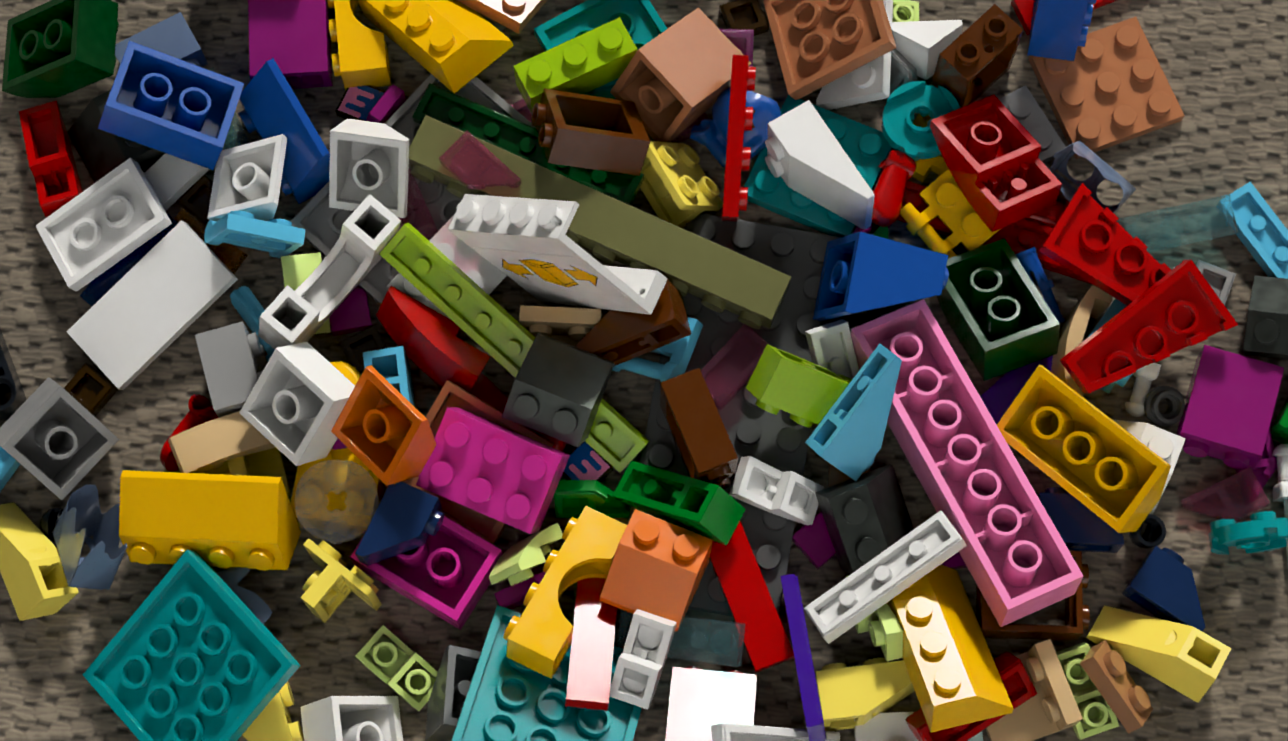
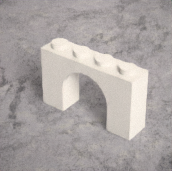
M369 194L342 224L339 239L313 273L295 291L287 285L260 315L258 336L273 349L308 342L381 260L382 257L379 253L398 232L401 220Z

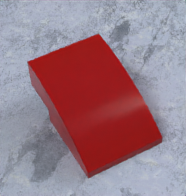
M994 94L931 120V131L947 167L970 205L991 232L1055 205L1062 183L1038 158L1042 146Z

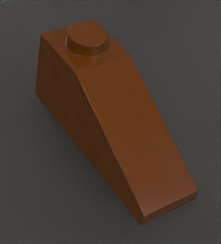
M667 279L651 315L610 310L575 347L615 362L614 366L689 336L691 335V330L682 295Z

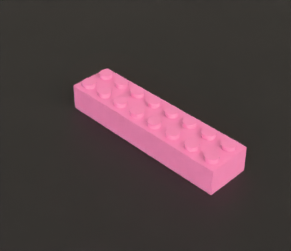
M920 300L852 328L851 338L859 370L879 343L902 360L887 423L936 512L938 513L942 510L967 544L959 553L999 626L1003 627L1074 595L1084 577L925 300Z

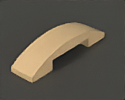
M1094 285L1081 297L1067 316L1059 333L1058 352L1053 355L1051 372L1082 397L1084 393L1062 365L1060 359L1082 343L1089 318L1097 319L1111 304L1112 296Z
M240 411L190 428L170 437L168 440L181 473H203L218 469L227 460L272 449L275 446L239 413Z

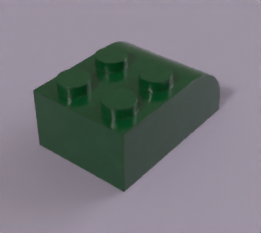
M51 0L9 19L7 24L2 91L24 98H57L114 75L116 65V33L119 26L117 20L118 3L112 0Z
M1005 238L947 260L948 282L941 295L937 296V299L948 323L983 381L1057 354L1060 323Z

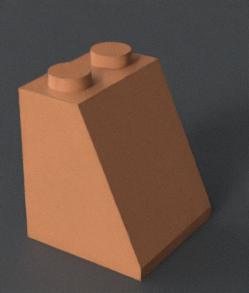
M698 7L638 49L610 93L618 100L635 103L645 130L655 141L671 142L707 111L725 89L730 87L733 55L743 54Z

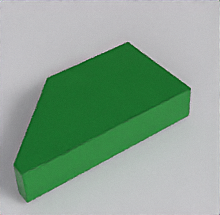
M560 480L554 494L555 518H579L585 506L611 518H629L631 506L615 499L612 496L614 491L597 480Z

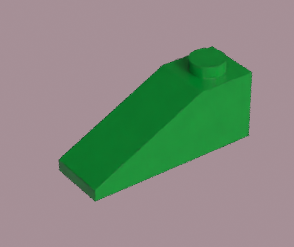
M635 461L630 462L612 495L615 499L651 516L726 546L746 510L719 485Z

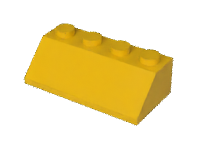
M357 0L364 15L454 94L514 46L507 36L478 12L456 0Z
M1038 365L997 424L1004 439L1011 447L1118 533L1136 532L1161 498L1171 465L1043 365Z
M122 471L120 476L119 537L123 545L127 543L126 553L130 562L174 565L186 550H193L212 567L223 569L241 567L262 571L269 569L288 570L301 531L281 477Z
M939 565L887 602L902 627V659L905 662L908 675L931 733L1013 713L1014 708L956 570Z

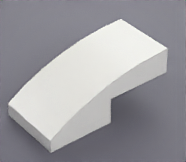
M744 456L740 459L729 495L780 517L805 525H812L819 505L815 492L823 490L824 487L793 471L782 472L752 456Z
M639 609L634 612L623 653L617 661L610 686V697L647 710L650 708L677 622Z

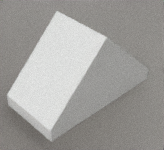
M962 20L892 22V34L897 47L896 50L917 69V76L927 80L934 75L939 54L962 34L963 23Z

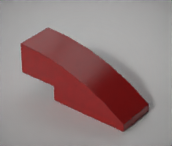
M57 100L19 111L29 167L34 175L39 204L46 218L83 192Z
M390 286L376 314L390 337L398 346H403L406 355L442 387L447 380H450L471 392L491 356L456 337L460 327L452 320L397 288Z

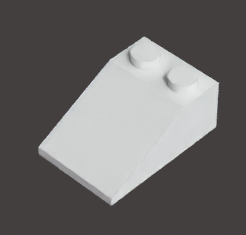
M810 100L769 122L768 140L765 141L767 147L765 161L775 178L781 176L786 185L792 190L863 230L870 227L875 194Z

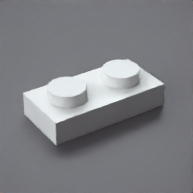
M841 319L805 331L813 363L851 379L855 377L859 367L847 321Z

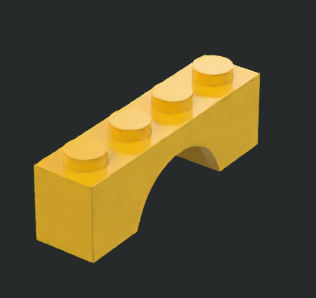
M327 0L329 9L335 8V19H329L332 43H338V53L332 54L334 76L342 77L345 90L349 87L366 85L373 87L391 85L389 54L384 33L367 28L356 19L357 0Z
M585 506L578 519L571 517L562 535V539L565 542L559 551L553 549L550 552L543 567V572L546 574L541 583H532L523 602V605L526 606L520 618L514 615L505 630L503 638L507 640V658L550 679L553 678L571 646L574 627L562 613L558 600L569 586L579 580L607 578L617 546L627 527L626 524L588 506Z

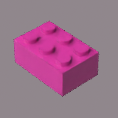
M447 407L434 438L436 447L420 473L416 486L528 534L538 532L570 454L461 408Z
M444 516L435 536L429 535L423 546L367 566L360 563L355 554L359 546L358 544L350 558L355 566L366 574L461 630L490 585L489 575L503 553L498 547Z

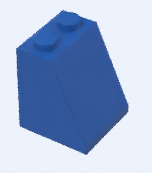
M857 232L828 241L813 319L823 321L941 295L949 277V271L946 267L948 255L864 232Z

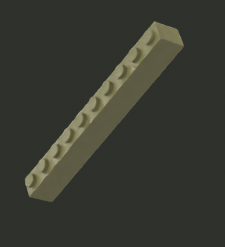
M425 115L409 147V169H411L410 173L414 177L429 184L435 180L447 185V191L462 199L465 194L576 201L579 207L565 235L576 244L591 249V254L595 258L609 264H613L615 260L629 266L628 268L658 270L668 278L682 296L690 293L701 298V303L713 311L723 313L725 309L739 315L738 320L751 328L760 329L761 326L768 329L771 328L790 287L792 277L427 115Z

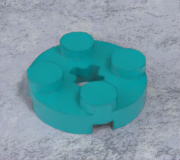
M926 81L908 82L899 86L890 94L883 109L882 132L886 141L894 150L907 154L914 161L934 158L941 155V152L931 131L930 122L937 117L959 109L960 106L953 94L940 85L936 88L932 85H926ZM919 112L922 117L930 116L931 119L928 121L927 127L921 128L913 124L915 113Z
M1262 511L1251 514V521L1235 523L1234 519L1213 521L1210 523L1211 532L1208 534L1211 552L1229 555L1228 547L1236 546L1237 549H1246V554L1286 547V540H1288V518H1277L1274 511Z

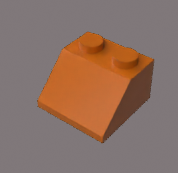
M372 365L366 366L331 432L386 486L419 477L436 447L429 421Z
M635 509L617 546L600 601L632 614L639 609L677 622L675 631L678 632L709 564L713 540Z

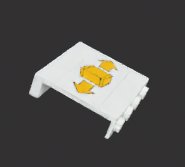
M465 194L462 201L457 205V211L448 227L450 232L536 299L546 303L651 315L668 279L658 270L602 265L565 235L579 207L576 201Z

